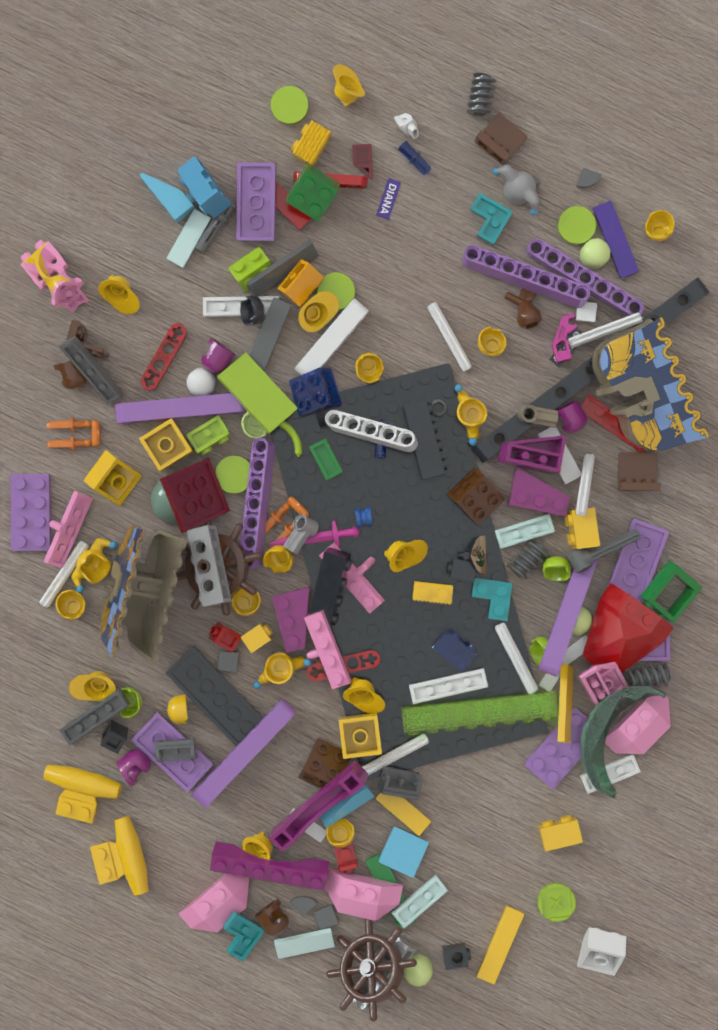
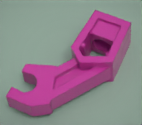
M574 313L565 315L559 321L560 325L552 344L557 364L571 361L572 357L566 336L577 329V324L570 325L568 323L570 319L575 318ZM563 343L566 350L558 352L557 345Z

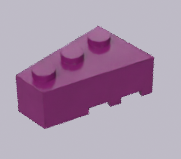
M567 435L501 444L498 463L548 474L560 473Z
M518 467L514 469L508 506L566 517L570 497Z
M310 586L272 596L286 653L306 647L307 625L304 617L308 615Z

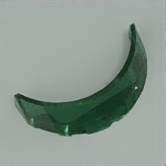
M649 685L626 687L608 695L590 713L589 720L585 723L582 731L581 758L586 773L596 790L613 799L617 794L608 777L604 762L606 736L614 720L631 704L652 696L665 698L667 692Z

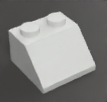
M589 927L583 938L577 967L615 976L626 955V936Z

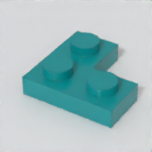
M479 193L470 209L471 212L486 220L477 237L493 246L513 211Z
M474 578L471 597L490 599L488 619L508 620L512 583Z
M233 911L223 925L226 931L236 936L227 948V952L241 961L246 959L264 933L260 924L236 911Z

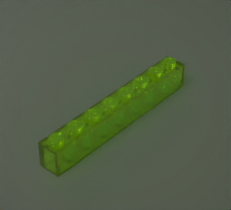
M548 691L401 707L404 733L408 732V735H418L419 731L427 730V733L439 732L438 729L446 728V731L458 730V727L465 726V729H474L480 724H484L485 727H493L498 722H504V725L515 724L517 720H523V723L534 722L535 718H542V721L553 720L554 716H558L556 692Z

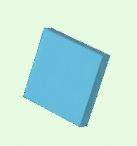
M393 826L378 862L414 878L429 842Z

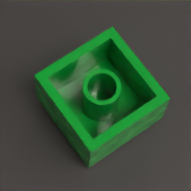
M307 163L287 193L285 202L319 222L338 193L340 183Z

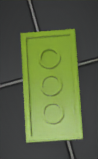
M246 352L217 376V379L268 434L274 431L298 409Z

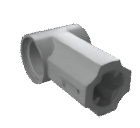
M303 514L295 518L293 522L294 530L283 545L295 554L299 553L307 538L314 536L319 528L315 520Z

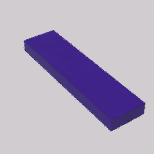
M608 201L593 207V212L604 240L611 250L610 255L620 279L639 272L612 202Z

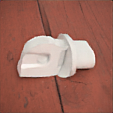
M404 113L394 117L397 126L406 135H410L413 139L419 136L417 123L410 114Z

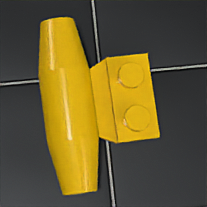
M48 764L43 775L44 780L65 789L59 796L55 814L90 824L95 820L98 806L96 797L118 799L122 789L121 783L106 776L71 766Z
M130 816L114 820L116 843L108 841L90 847L99 885L118 880L125 875L133 895L149 892L147 866L139 836Z

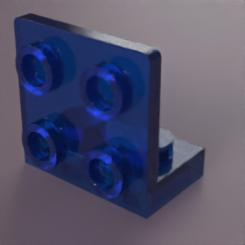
M317 368L289 381L299 416H305L324 407L342 405L332 368Z
M445 630L432 648L463 672L473 658L477 659L479 657L476 654L477 649L468 642L463 644L460 641L462 637L455 631L451 630L449 632Z

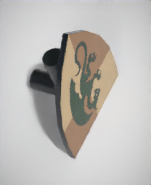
M485 535L478 536L474 540L469 552H459L458 554L459 559H470L474 569L479 574H487Z

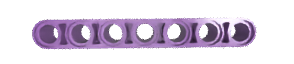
M533 239L528 244L526 253L529 258L558 276L587 286L591 296L625 317L635 314L629 310V306L632 304L637 306V313L641 314L643 312L644 305L639 299L544 241ZM531 246H539L540 252L533 253L531 250ZM554 255L557 262L550 263L547 256ZM564 265H570L573 268V272L566 273ZM580 275L588 276L589 283H583L580 280ZM597 285H603L605 293H599L596 289ZM613 295H619L622 300L621 303H615Z
M470 245L464 251L462 263L466 268L556 301L581 308L586 304L590 296L589 288L581 283L484 248ZM468 255L475 256V259H470ZM489 261L492 262L494 265L490 266L487 265L485 262ZM504 268H509L512 272H506ZM522 275H528L530 278L525 279L522 277ZM540 281H545L548 285H542ZM558 288H564L566 292H561ZM576 294H581L584 298H578Z
M231 393L115 404L117 424L247 412Z
M257 438L252 444L240 543L247 555L260 552L262 557L275 454L274 443L264 438ZM265 443L266 449L262 452L261 447ZM261 462H263L264 467L260 471L259 465ZM261 481V488L258 490L257 483ZM258 500L259 507L256 509L255 502ZM254 519L257 521L255 528L252 525ZM252 538H254L255 544L253 547H251L250 541ZM262 558L253 561L252 565L249 566V570L259 569L262 564Z
M598 559L593 561L591 568L577 574L573 568L538 668L539 671L557 677Z
M282 698L193 791L191 796L206 808L297 711Z

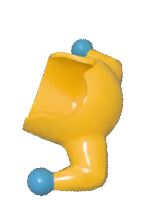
M458 384L455 386L459 400L457 417L460 423L466 427L470 445L474 446L477 444L480 436V426L486 421L487 408L480 400L471 398L463 390V386Z
M97 538L89 550L79 555L76 562L77 567L71 575L78 593H83L85 590L81 584L82 578L91 584H96L109 574L112 564L103 554V549L105 547L116 549L118 547L117 542Z
M273 653L266 660L264 672L259 676L258 681L254 682L253 686L255 689H260L261 685L269 682L283 684L292 677L295 670L305 666L309 667L312 661L302 656L291 658L286 653Z

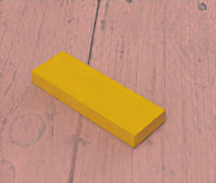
M381 792L375 797L378 802L418 836L432 822L406 798L384 795Z

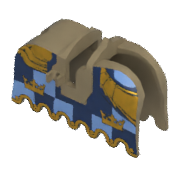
M662 317L655 321L649 318L635 327L603 341L595 349L592 358L594 373L601 384L596 390L597 396L609 393L625 397L634 396L633 399L612 407L610 413L618 416L621 430L630 443L649 450H666L709 437L707 429L696 428L695 423L701 418V413L698 410H689L688 405L694 399V395L692 392H682L681 386L686 383L687 377L685 374H676L674 372V368L680 362L678 356H669L666 352L672 346V340L670 337H661L659 335V332L665 327V321Z
M131 525L122 540L116 559L113 561L111 575L116 579L115 585L107 584V587H102V590L106 591L107 596H100L101 600H105L100 634L102 642L108 649L111 657L116 658L119 649L118 638L122 634V625H125L128 630L130 646L153 665H156L158 661L157 648L163 641L162 628L168 621L167 608L172 604L173 596L171 592L177 584L176 571L181 567V552L186 547L187 539L161 530L155 532L149 545L146 563L142 565L136 562L141 557L140 546L141 542L145 540L147 530L141 529V526ZM139 571L154 575L153 577L137 575L136 573Z

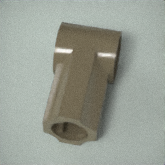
M526 405L518 410L517 417L523 423L555 428L558 421V411ZM526 409H529L532 413L529 420L524 416Z

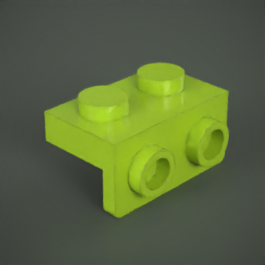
M257 247L228 267L242 290L247 292L250 288L246 282L272 264L261 248Z
M219 415L186 434L198 455L201 453L206 455L213 450L212 446L217 443L219 446L224 444L231 435Z

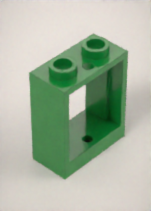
M668 561L640 597L645 601L644 605L653 611L655 609L658 612L657 615L665 621L669 620L675 623L703 587L678 565ZM675 576L686 588L668 611H666L655 600Z

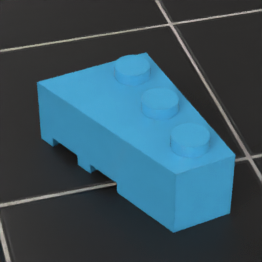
M195 156L177 170L181 176L179 180L185 187L189 188V194L198 202L199 208L205 215L210 214L215 219L232 205L202 162Z

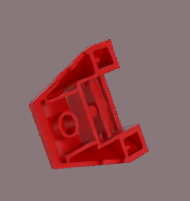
M610 583L599 598L597 610L593 617V623L581 657L592 665L615 662L621 673H623L663 644L673 630V627L634 597Z

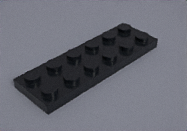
M195 646L189 649L166 672L172 681L235 746L263 719Z

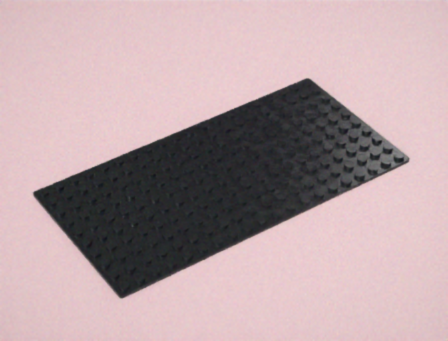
M450 364L435 366L321 397L325 414L329 411L337 410L409 430L403 409L404 404L426 399L427 403H432L435 399L445 401L447 404L445 415L437 417L430 414L431 421L436 422L438 430L435 433L436 440L441 441L443 451H440L441 459L445 458L448 470H444V475L422 480L415 451L406 452L334 432L330 427L320 429L312 399L295 403L294 405L298 409L285 420L295 429L301 440L302 455L300 457H297L295 454L293 441L284 429L278 426L271 432L288 498L292 496L304 505V508L309 512V518L315 520L319 525L317 533L331 531L333 520H335L338 530L351 529L353 526L357 527L355 509L365 510L366 507H370L373 526L363 525L359 527V535L355 538L354 536L339 538V548L341 551L351 553L350 560H352L356 568L362 565L369 557L375 559V563L362 575L385 601L369 614L346 587L344 590L342 589L341 596H343V602L341 607H338L336 613L339 614L337 624L331 627L341 656L367 650H375L380 656V662L376 667L348 673L351 680L356 677L370 681L374 686L375 693L385 702L384 710L377 713L382 754L357 757L361 767L422 734H426L429 740L428 744L386 767L408 770L547 732L538 692L528 694L495 630V626L505 623L533 677L512 595L510 598L508 620L488 619L490 599L471 597L473 582L450 578V574L447 573L448 563L452 562L453 559L471 562L470 559H459V552H469L474 540L478 536L485 535L487 574H479L475 570L474 578L508 582L491 516L489 515L480 525H477L447 495L474 467L478 470L474 452L471 449L472 445H470L469 438L467 437L466 427L460 423L457 417L459 400L457 398L458 393L455 391L456 384ZM435 403L433 410L436 413H442L444 406L441 403ZM334 418L332 424H337L340 418ZM352 423L349 429H355L358 423ZM370 428L367 434H373L376 428ZM388 433L385 439L393 438L394 433ZM325 438L343 470V473L326 481L309 446ZM406 438L403 444H410L412 442L411 438ZM291 507L293 518L295 520V518L299 514ZM334 540L309 543L302 546L313 594L322 562L319 555L331 544L335 543ZM414 540H423L427 543V554L420 563L400 572H393L390 569V562L384 555V552L394 542L404 541L408 543ZM414 581L453 585L452 603L449 605L448 603L441 604L440 602L414 601L412 599ZM372 653L366 659H363V655L359 656L361 667L365 666L364 662L370 661L371 664H374V660L377 659V656H373ZM350 658L347 661L348 667L356 668L358 660ZM480 668L485 670L487 688L417 704L412 702L410 684ZM350 684L338 687L346 717L371 714L363 712L343 698V692L349 688ZM383 768L370 774L367 780L380 777Z

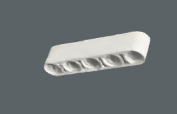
M354 298L294 370L310 382L366 317L369 310Z
M337 410L329 411L325 416L327 425L334 432L406 452H412L418 446L417 438L410 430ZM334 418H340L337 424H332ZM352 423H358L355 429H349ZM370 428H376L373 434H367ZM388 433H394L393 438L385 439ZM406 438H412L410 444H403Z

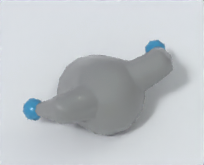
M503 165L493 169L495 176L502 174L506 179L503 188L506 200L514 205H523L528 202L532 207L530 210L531 214L537 215L539 213L537 208L540 200L535 192L536 182L533 176L528 172H517L510 165Z

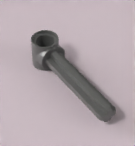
M633 529L589 551L583 548L576 550L568 558L576 573H582L593 566V561L639 540L640 533Z

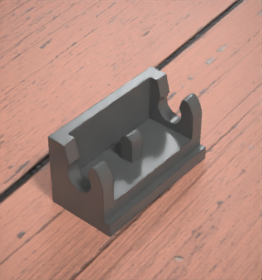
M195 737L157 740L154 743L156 761L158 762L197 759Z
M384 766L378 787L384 795L418 800L423 781L419 780V772Z

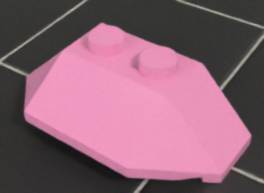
M615 662L593 665L577 675L587 695L606 724L623 713V705L626 701L629 686Z
M654 685L653 690H649L601 740L616 754H644L671 727L669 698Z
M328 868L325 889L338 912L376 921L400 904L403 885Z
M225 873L178 914L191 929L217 933L223 928V925L233 911L240 914L247 907L249 877Z

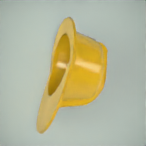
M337 64L334 66L333 74L336 79L334 93L343 105L347 107L359 97H364L365 91L355 72L344 65Z
M110 275L108 280H104L99 284V294L116 310L124 314H133L138 311L140 307L139 299L131 291V286L127 279L121 276Z
M323 291L305 302L298 316L300 326L307 332H316L323 328L338 312L339 300L336 295Z
M414 540L408 543L396 541L384 552V555L390 562V569L393 572H400L420 563L427 554L428 546L423 540Z
M95 671L89 675H79L73 678L69 685V691L78 700L102 701L116 691V686L108 674L102 671Z
M356 677L352 678L349 688L343 692V698L366 713H379L383 711L385 702L375 693L373 684L367 680Z
M265 832L255 834L252 837H246L243 840L242 846L245 852L270 860L273 845L266 837Z

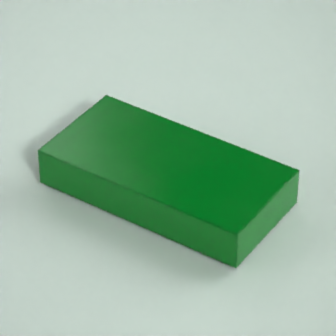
M326 438L309 446L326 481L343 473Z

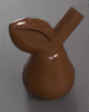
M522 289L518 297L507 292L504 299L518 305V325L523 329H531L539 325L542 316L540 311L532 304L537 293Z

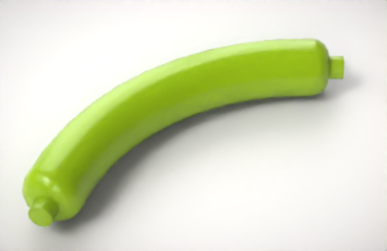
M284 421L279 427L290 435L294 444L295 454L297 457H300L302 455L301 440L295 429Z

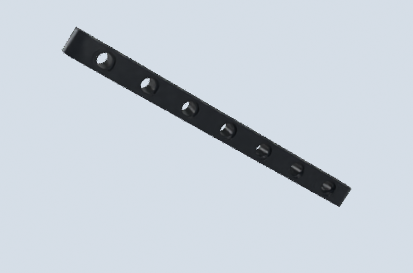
M697 277L642 320L645 321L650 318L655 321L662 317L666 326L710 291L700 278ZM678 297H683L686 300L685 306L678 303ZM593 357L529 405L550 410L556 409L597 378L595 373L594 375H589L586 372V367L592 366ZM557 388L564 391L565 395L563 398L556 396L555 391ZM516 414L471 449L483 464L501 449V444H496L494 441L496 434L503 436V443L511 442L535 424L521 422Z

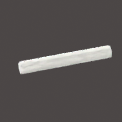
M436 302L430 304L428 310L463 372L469 370L472 365Z
M635 313L568 339L571 348L642 323L641 314Z
M587 453L584 455L576 506V514L578 516H585L587 514L595 460L593 454Z
M79 541L39 603L42 606L48 608L75 569L79 555L89 548L87 543Z
M505 623L495 626V630L528 694L536 692L538 687Z
M422 734L362 766V768L370 775L428 744L429 740L426 734Z

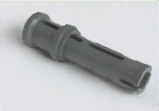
M232 203L226 212L224 210L212 220L194 247L196 250L205 254L222 226L228 224L229 217L234 210H237L235 204Z

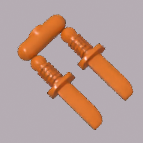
M71 417V421H50L47 423V429L71 428V431H75V428H89L91 426L92 446L98 447L100 445L101 431L98 420H93L91 423L89 420L74 421V417ZM71 436V440H51L47 442V448L71 447V451H75V447L91 446V441L89 439L75 440V436Z
M291 496L287 500L288 503H284L276 513L273 511L270 513L272 516L266 522L265 534L277 522H282L281 517L289 510L290 506L299 515L303 514L309 517V512L302 503ZM293 522L289 526H284L285 530L276 540L290 536L294 530Z

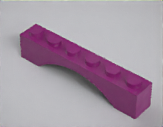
M355 760L273 827L269 839L283 852L322 814L361 789L366 784L369 774Z
M216 841L212 853L210 871L324 891L329 861L315 858L283 862L267 860L251 855L235 844Z

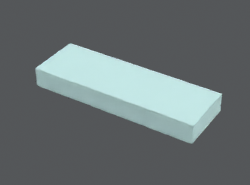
M194 209L166 259L184 269L195 250L194 247L209 225L211 218Z
M550 514L495 530L500 549L555 532Z
M434 875L391 913L405 929L448 890L440 879Z
M331 928L274 940L278 959L335 947Z

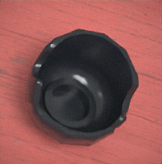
M254 295L246 296L245 298L247 299L240 303L242 322L246 326L258 324L264 317V305L259 297Z

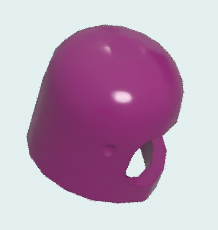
M210 338L208 341L210 349L206 355L202 356V365L210 372L220 374L228 368L235 353L217 340Z
M578 400L555 409L558 411V416L565 423L562 429L566 433H575L581 430L587 423V416Z
M140 749L130 750L116 762L119 771L130 786H134L137 783V775L141 771L147 773L151 768L149 757Z

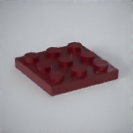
M205 458L160 478L181 533L187 532L230 511L210 458Z

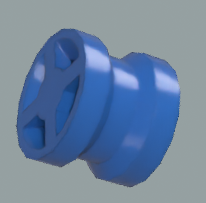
M366 507L365 510L355 509L357 528L363 525L373 526L370 507Z

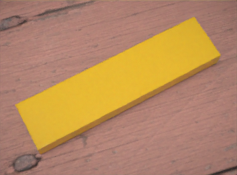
M561 664L557 741L563 744H571L574 667L568 664Z
M506 905L476 974L477 978L493 985L495 984L524 917V912Z

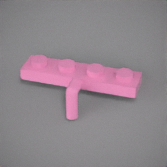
M74 491L61 522L50 521V527L57 530L44 562L59 568L63 567L93 498Z
M335 543L329 546L341 550ZM322 552V553L319 555V556L321 557V559L323 558L324 552ZM369 557L358 568L352 563L350 571H347L345 577L348 579L346 587L369 614L385 601L362 575L375 563L373 557Z
M324 611L305 616L304 620L315 645L307 653V658L314 659L320 657L332 689L350 684L352 681Z

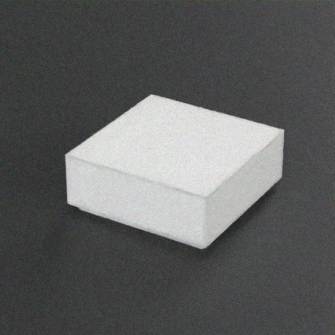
M586 302L583 307L577 308L575 321L595 323L597 303Z

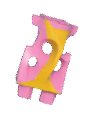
M40 240L35 244L37 251L32 255L26 252L21 256L23 263L20 265L42 291L46 285L48 286L54 307L64 306L73 313L80 304L89 302V299L80 290L84 282L78 277L71 278L67 275V263L49 241L45 243Z

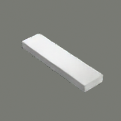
M258 296L264 305V316L267 315L273 298L279 299V296ZM203 297V317H241L240 303L247 298Z
M484 668L409 685L413 704L488 687Z

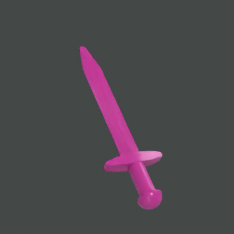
M333 520L331 531L318 532L314 536L308 537L304 544L334 540L335 544L339 547V538L354 536L355 538L359 535V529L353 526L351 529L338 530L337 524ZM289 537L278 539L269 543V545L283 546Z

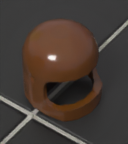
M71 361L53 365L55 371L59 370L63 377L61 383L66 389H78L87 383L86 378Z
M279 898L255 915L260 926L269 936H276L282 933L289 924L287 914H284L279 908L281 905Z

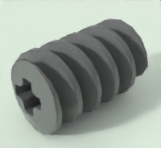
M473 73L475 78L472 79L473 86L470 88L472 93L469 95L471 101L468 102L469 109H467V113L472 116H484L485 113H491V110L486 107L493 104L491 101H488V98L494 97L489 91L495 90V87L491 86L490 83H496V79L485 73Z
M535 538L536 544L529 542L530 549L523 548L525 555L518 553L519 560L512 559L514 566L507 564L519 578L522 577L527 580L526 572L533 574L531 567L533 566L538 569L537 561L544 563L542 556L550 557L546 548Z
M666 662L663 664V667L661 664H656L655 668L650 665L648 671L645 667H641L640 671L634 668L633 674L630 670L627 671L629 683L635 693L638 692V687L645 691L646 685L649 686L650 690H653V684L660 688L661 682L664 683L665 687H668V682L670 681V671Z

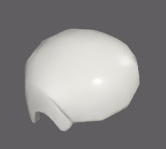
M198 367L188 375L187 388L194 396L209 395L215 388L216 377L214 373L205 367Z

